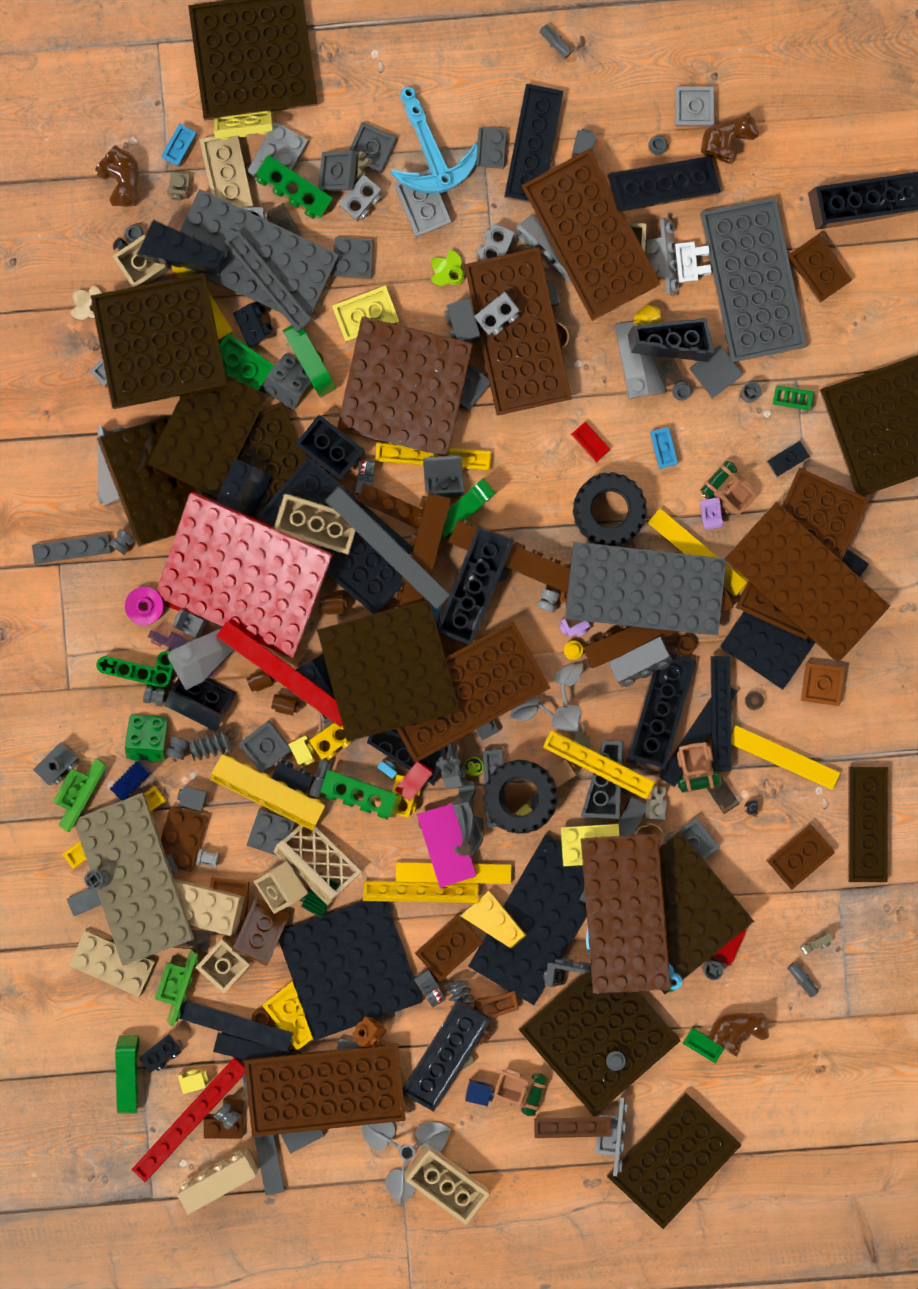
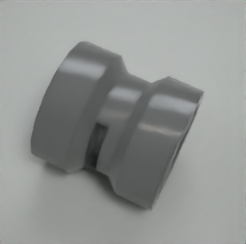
M749 382L744 385L740 391L742 400L746 403L755 402L761 396V387L756 382Z
M120 528L117 532V537L112 539L109 545L125 555L128 551V545L133 544L135 538Z
M147 684L143 703L149 704L153 702L156 706L162 707L167 689L163 687L155 688L153 685Z
M171 736V745L167 748L165 754L184 760V750L189 746L190 742L176 736Z
M102 869L91 870L87 872L84 878L86 886L90 889L104 888L110 881L109 874Z
M709 959L704 962L702 970L708 979L715 981L722 977L723 967L717 960Z
M226 1102L213 1117L221 1120L223 1126L228 1130L241 1115L237 1111L231 1110V1105Z

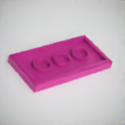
M454 803L417 814L440 888L476 877L471 857L461 856L454 852V846L460 847L463 839L453 808Z

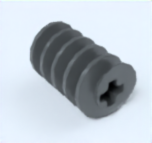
M220 730L219 737L213 732L211 739L208 734H205V740L198 736L197 742L190 738V750L194 762L196 757L198 760H202L203 754L207 759L210 758V753L217 757L218 750L221 755L225 754V749L232 753L228 734L225 735L223 730Z
M456 980L444 985L451 988L446 992L453 995L448 999L449 1001L456 1002L457 999H460L468 1005L475 1007V1003L470 1002L473 996L467 995L471 991L470 988H465L469 984L467 980Z

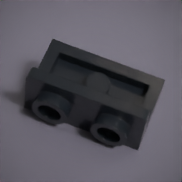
M249 303L233 313L249 348L256 346L266 339L275 337L273 326L269 322L266 310L261 303Z
M285 759L283 762L278 761L271 777L286 783L288 787L294 790H300L306 794L314 779L310 776L311 773L303 768L301 770L294 768V764Z
M167 1034L141 1055L139 1060L150 1073L155 1069L159 1071L166 1065V1060L170 1057L174 1059L181 1053L180 1049L183 1044L179 1039L175 1041L170 1034Z

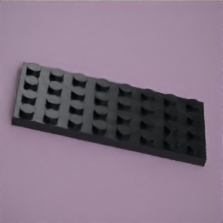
M310 457L303 462L259 513V516L274 528L284 494L332 508L325 500L337 487H340L406 553L412 551V546L364 504L356 501L355 496ZM356 531L348 554L307 542L333 554L326 574L372 614L378 613L404 583L401 581L402 575Z
M847 549L842 560L859 577H861L869 565L868 562ZM742 612L719 647L783 690L815 642L809 637L805 640Z
M547 834L544 835L503 905L526 936L513 948H510L487 933L482 941L483 944L478 947L468 964L469 968L508 991H515V995L532 1005H535L545 988L544 972L548 967V963L554 962L555 959H562L587 916L586 903L579 900L585 888L583 866L563 867L562 843Z

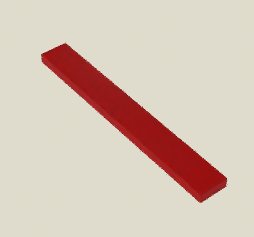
M229 620L226 621L216 637L339 727L343 726L336 699Z
M234 1057L131 1170L146 1182L245 1074V1065L238 1058Z

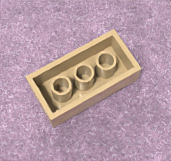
M284 494L274 527L300 540L346 554L349 553L355 530L333 508Z
M174 879L190 926L229 936L237 934L245 896Z
M426 1143L403 1173L406 1182L465 1225H467L490 1195L488 1188L428 1143Z
M248 1148L244 1151L242 1149L235 1151L230 1159L226 1160L223 1158L215 1163L216 1166L209 1170L207 1167L198 1173L199 1176L192 1179V1177H189L182 1182L177 1196L188 1215L257 1176L259 1167Z

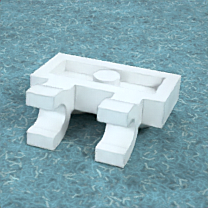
M694 242L675 244L679 283L698 281V275H711V265L697 267L696 256H709V246L695 248Z

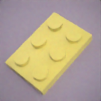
M271 111L214 118L215 139L226 140L232 136L247 137L254 133L267 134L269 131H273Z
M386 286L332 306L345 342L357 339L362 316L393 324L399 323Z
M619 824L562 827L563 867L583 866L581 838L619 836Z

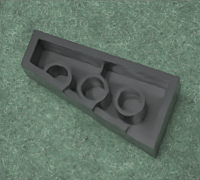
M603 740L599 754L623 765L624 741ZM594 773L581 817L619 819L622 787Z

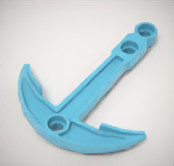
M405 87L401 91L400 100L405 104L404 110L411 126L415 129L431 175L419 177V173H407L395 169L391 171V174L404 186L422 193H443L454 189L467 178L474 167L477 158V144L473 143L470 151L459 161L458 165L450 169L447 168L426 123V116L420 101L415 98V90L411 87ZM405 92L411 93L412 96H407ZM413 109L418 110L419 113H414ZM441 178H446L448 182H443Z

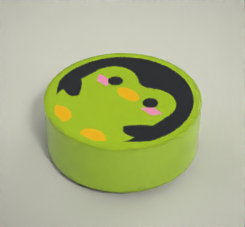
M470 757L465 761L464 766L468 775L477 776L483 771V762L480 758Z

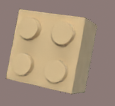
M145 235L112 256L132 287L149 284L168 271L163 263L158 264L152 261L138 260L137 253Z
M288 861L269 870L253 881L274 914L308 894L304 884L298 879L294 868L289 865Z
M225 937L195 967L223 994L252 963L247 957L233 952L234 945Z

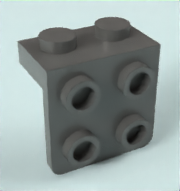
M286 353L266 377L262 390L269 396L282 402L283 405L294 410L302 394L311 384V381L300 361Z
M431 456L423 459L425 496L426 492L446 497L464 496L461 456Z
M569 958L555 959L554 962L548 963V967L544 972L545 986L565 985L567 971L583 974L591 973V963L583 961L573 963V959Z

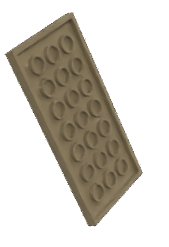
M140 793L78 817L75 827L90 871L102 869L109 874V884L104 888L97 889L122 966L193 940L194 937L145 793Z

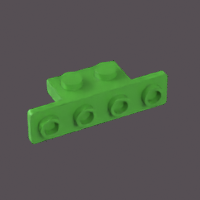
M99 759L94 760L87 774L71 769L53 800L56 805L67 809L59 823V826L66 832H70L75 826L77 818L81 811L84 810L86 802L94 792L100 777L105 772L106 765Z
M190 949L185 966L166 961L155 995V1000L172 1004L167 1018V1023L170 1026H174L175 1022L179 1020V1009L181 1003L185 1002L187 995L185 990L187 985L191 984L193 977L191 972L198 963L199 956H197L198 953L194 949Z

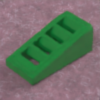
M776 386L772 405L812 412L815 392ZM781 391H785L783 402H779ZM789 392L792 393L791 403H787ZM797 394H800L799 404H795ZM805 395L808 396L806 406L803 405Z

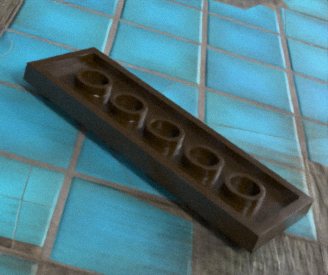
M848 767V882H888V767Z

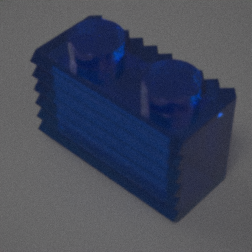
M135 761L115 781L113 786H110V790L123 801L152 772L141 761Z

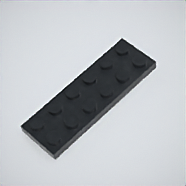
M526 84L504 198L530 203L522 185L548 171L564 91Z
M711 156L611 172L607 175L617 212L714 196L721 193Z
M457 999L403 1086V1095L434 1112L488 1026L491 1017Z

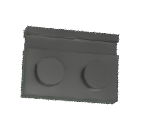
M479 127L476 167L504 168L506 129Z

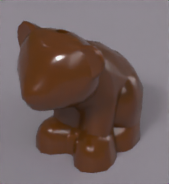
M748 112L737 118L712 124L707 128L702 137L701 153L732 164L734 150L730 148L731 142L735 138L755 140L758 138L759 132L755 119Z
M115 145L97 164L95 171L98 172L97 176L104 180L112 177L118 182L109 198L112 206H136L138 163L129 152Z
M726 1013L716 1019L708 1037L737 1057L740 1051L739 1044L737 1043L739 1037L744 1033H748L760 1040L768 1039L769 1022L763 1013Z

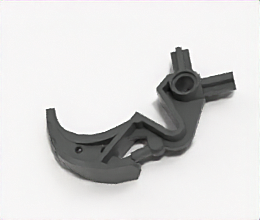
M451 743L446 746L447 760L439 758L440 762H436V766L441 769L446 789L458 788L459 790L453 808L463 839L460 847L454 846V852L461 856L469 857L478 850L483 842V818L474 815L472 806L474 805L473 797L476 794V787L473 781H468L465 777V766L462 761L458 760L457 743Z

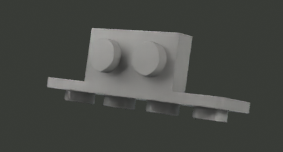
M660 218L662 237L646 240L645 253L657 277H665L667 295L678 296L679 282L676 275L678 267L675 260L676 247L673 240L674 224L671 219Z
M620 1097L618 1116L599 1115V1117H611L612 1136L597 1137L595 1154L615 1156L613 1176H617V1172L622 1170L619 1152L623 1153L624 1141H620L621 1133H625L626 1121H622L623 1113H627V1102H624V1097Z

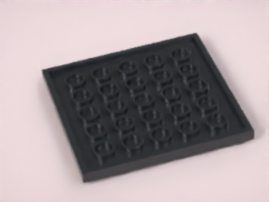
M361 901L324 914L321 918L318 916L283 929L278 941L314 1041L355 1027L366 1016L377 1019L423 1002L387 901Z

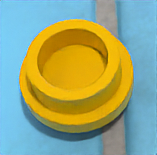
M570 641L564 646V654L568 659L576 660L581 657L583 648L579 642Z

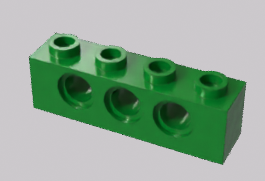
M270 155L264 158L254 174L259 184L264 187L266 185L273 188L272 192L281 198L282 196L289 199L288 203L297 209L301 207L305 210L304 214L312 219L315 217L319 219L333 199ZM276 172L280 175L281 180L279 183L272 181V173ZM289 183L297 187L295 194H291L288 191L287 186ZM305 194L312 196L313 202L311 205L304 202Z
M327 770L320 791L326 794L325 797L334 801L337 798L343 800L342 804L354 807L355 804L360 806L361 811L371 813V811L377 812L378 817L386 820L389 817H396L402 799L400 794L332 770ZM343 784L347 789L345 794L341 793V786ZM360 791L364 793V797L361 801L358 799V793ZM377 797H380L381 804L379 807L375 805V800Z

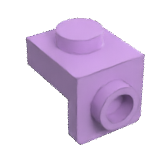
M719 497L700 501L704 529L709 530L723 527Z
M565 618L560 620L562 624L559 625L563 635L567 634L568 637L575 634L579 637L587 633L586 628L590 627L587 621H583L569 628Z

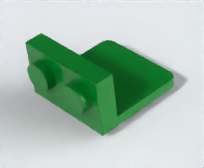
M134 714L129 716L125 741L126 759L165 762L164 744L168 723L166 717Z

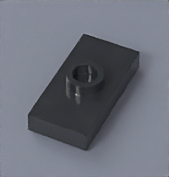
M801 441L769 459L767 463L775 476L778 477L810 456Z

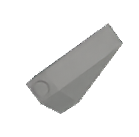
M531 214L519 224L515 235L531 249L540 247L542 259L573 285L537 216L534 217Z
M634 322L614 325L627 399L632 400L665 394L663 376L652 355L631 353L628 333L632 326H634Z
M102 425L98 426V437L106 435L105 428ZM98 443L99 492L97 496L100 504L103 503L104 506L108 507L121 501Z
M221 629L172 650L167 656L186 690L203 682L234 650L216 637Z

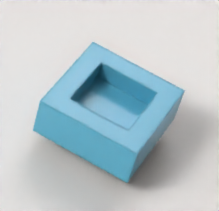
M382 760L377 768L392 779L397 773L395 770L396 766L388 760L386 762Z

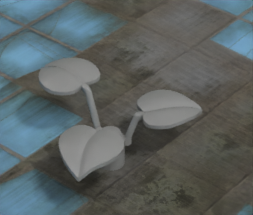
M583 663L568 664L560 668L555 674L554 680L557 684H561L560 687L565 707H560L555 711V715L542 704H539L540 700L538 697H534L512 709L510 719L517 721L529 720L536 715L538 708H540L552 717L551 724L553 727L567 731H578L582 710L577 705H568L565 685L571 686L580 679L584 670Z
M392 1122L362 1125L363 1136L368 1145L373 1149L384 1150L388 1142L399 1149V1156L404 1160L402 1170L394 1169L386 1177V1188L398 1204L405 1203L416 1190L404 1178L403 1173L408 1161L414 1158L417 1147L421 1145V1149H423L426 1143L440 1152L446 1145L450 1133V1128L436 1122L424 1123L415 1131V1136L419 1142L414 1146L409 1144L400 1146L391 1140L395 1134Z

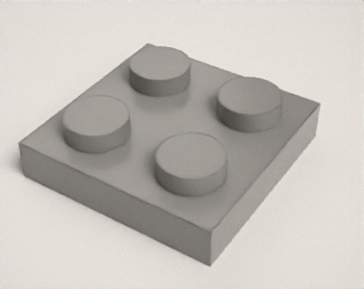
M675 87V127H710L714 124V87Z

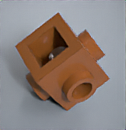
M366 1016L356 1025L352 1035L357 1039L356 1043L362 1048L375 1047L379 1045L381 1038L387 1030L377 1019Z

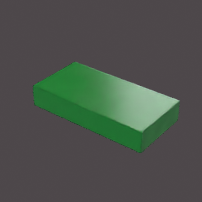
M694 1027L690 1028L682 1044L715 1064L724 1050L723 1047Z

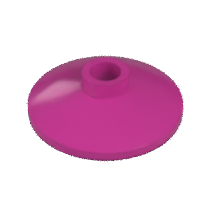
M139 587L131 591L127 596L125 612L132 622L138 625H150L160 618L163 612V601L159 593L154 589ZM143 603L148 604L147 610L142 609Z

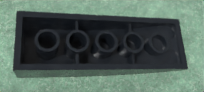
M918 172L813 188L808 192L815 230L853 225L918 212Z
M478 525L437 624L438 633L466 644L473 643L514 539Z
M670 652L669 654L673 662L665 669H658L652 672L625 760L626 762L661 773L666 769L696 664V660Z

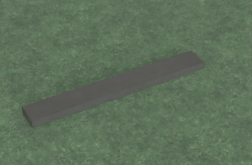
M337 487L325 500L432 606L437 609L447 599L449 594L340 487Z
M244 1074L242 1077L248 1103L246 1074ZM274 1135L254 1137L265 1195L285 1192Z

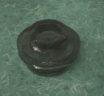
M751 691L745 696V705L750 710H758L764 704L762 694L757 691ZM753 697L758 699L757 704H752L751 699Z

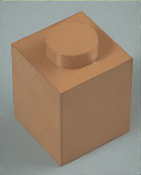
M564 758L547 771L553 777L556 788L576 776L574 771L577 769L571 761L567 762Z

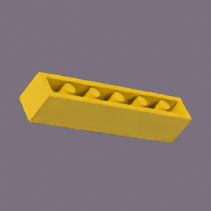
M221 755L210 777L211 781L312 831L325 808V805L316 798L311 799L305 796L302 791L293 790L282 781L277 782L271 779L268 774L259 773L250 765L241 764L229 755Z

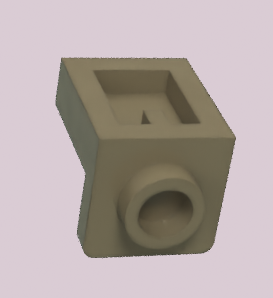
M170 173L167 194L171 199L182 201L183 198L188 199L190 174Z

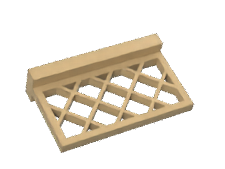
M299 825L290 835L276 845L273 852L283 862L288 861L289 865L294 868L295 874L329 905L337 895L361 874V871L316 826L312 831V837L302 836L304 826ZM290 840H299V849H292L287 843ZM302 840L312 841V849H302ZM315 841H323L326 844V850H315ZM302 853H312L313 862H305L302 859ZM316 854H326V863L316 862ZM329 854H336L339 857V863H329ZM316 866L326 867V876L318 875L316 873ZM329 867H339L340 876H329ZM343 868H350L354 874L351 877L343 876ZM329 880H340V887L336 891L329 886Z

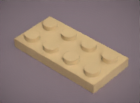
M215 136L199 139L211 194L239 208H254L239 137L232 136L226 140L215 139Z
M85 930L69 966L140 997L156 961L145 957L122 966L114 942Z

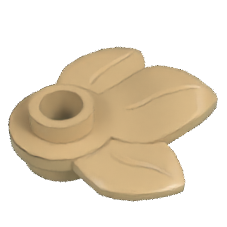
M92 286L89 292L84 290L74 291L73 301L76 307L70 312L71 316L82 321L89 317L95 319L90 295L102 293L101 290L96 286Z

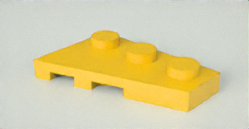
M488 891L478 900V903L473 904L461 915V917L510 948H513L526 936L491 891Z
M292 980L264 1002L262 1006L279 1028L294 1032L291 1043L299 1050L312 1040L313 1037Z

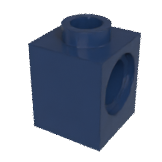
M469 1079L465 1101L488 1106L489 1101H493L495 1090H492V1084Z

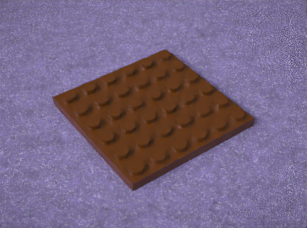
M362 316L337 429L444 457L448 456L474 343Z

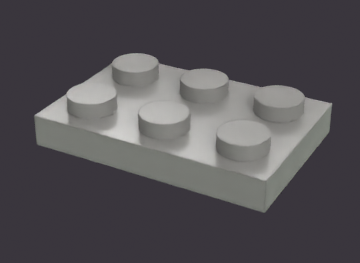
M274 121L272 125L273 131H269L247 173L255 177V172L267 155H270L293 171L308 143V139ZM274 172L271 175L273 182H280L281 177L278 173Z
M430 169L419 173V177L431 175ZM400 182L394 183L416 238L451 224L440 193H422L410 189Z

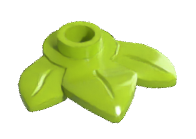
M449 250L446 259H431L432 269L436 273L432 276L431 281L437 286H445L447 284L459 285L464 280V271L461 269L462 260L454 250ZM453 273H457L459 277L457 279H453L451 275Z

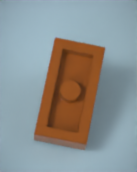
M515 991L475 1000L477 1010L491 1018L519 1010Z

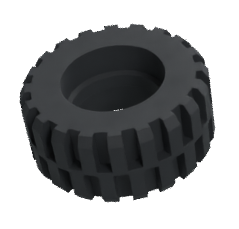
M610 472L593 476L581 486L574 499L573 516L575 525L579 528V532L590 542L607 546L624 544L636 536L645 523L647 515L646 498H644L643 491L636 485V482L633 479L627 478L626 475ZM615 492L625 499L628 512L625 520L619 526L608 528L601 526L595 521L592 515V504L601 493Z
M526 760L506 762L498 766L488 777L487 783H485L483 795L485 811L496 826L507 832L525 834L537 831L550 821V818L556 811L558 790L554 783L555 781L549 772L537 763ZM515 779H527L538 790L539 800L537 806L526 815L511 813L503 802V791L506 785Z

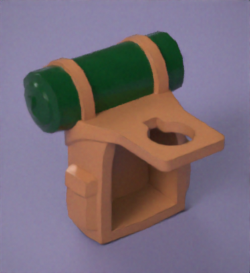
M726 460L709 480L704 483L700 491L707 499L719 497L723 508L730 514L740 515L757 495L755 489L745 479L741 480L735 474L738 470L734 463Z
M707 743L679 747L677 759L679 767L683 770V777H679L678 788L682 793L721 786L722 776L718 771H713L711 762H713L711 747H708Z
M511 1068L508 1070L504 1069L498 1079L494 1097L497 1098V1101L506 1105H518L521 1107V1112L526 1116H535L539 1109V1103L544 1088H546L548 1078L541 1073H533L531 1078L525 1077L520 1071Z

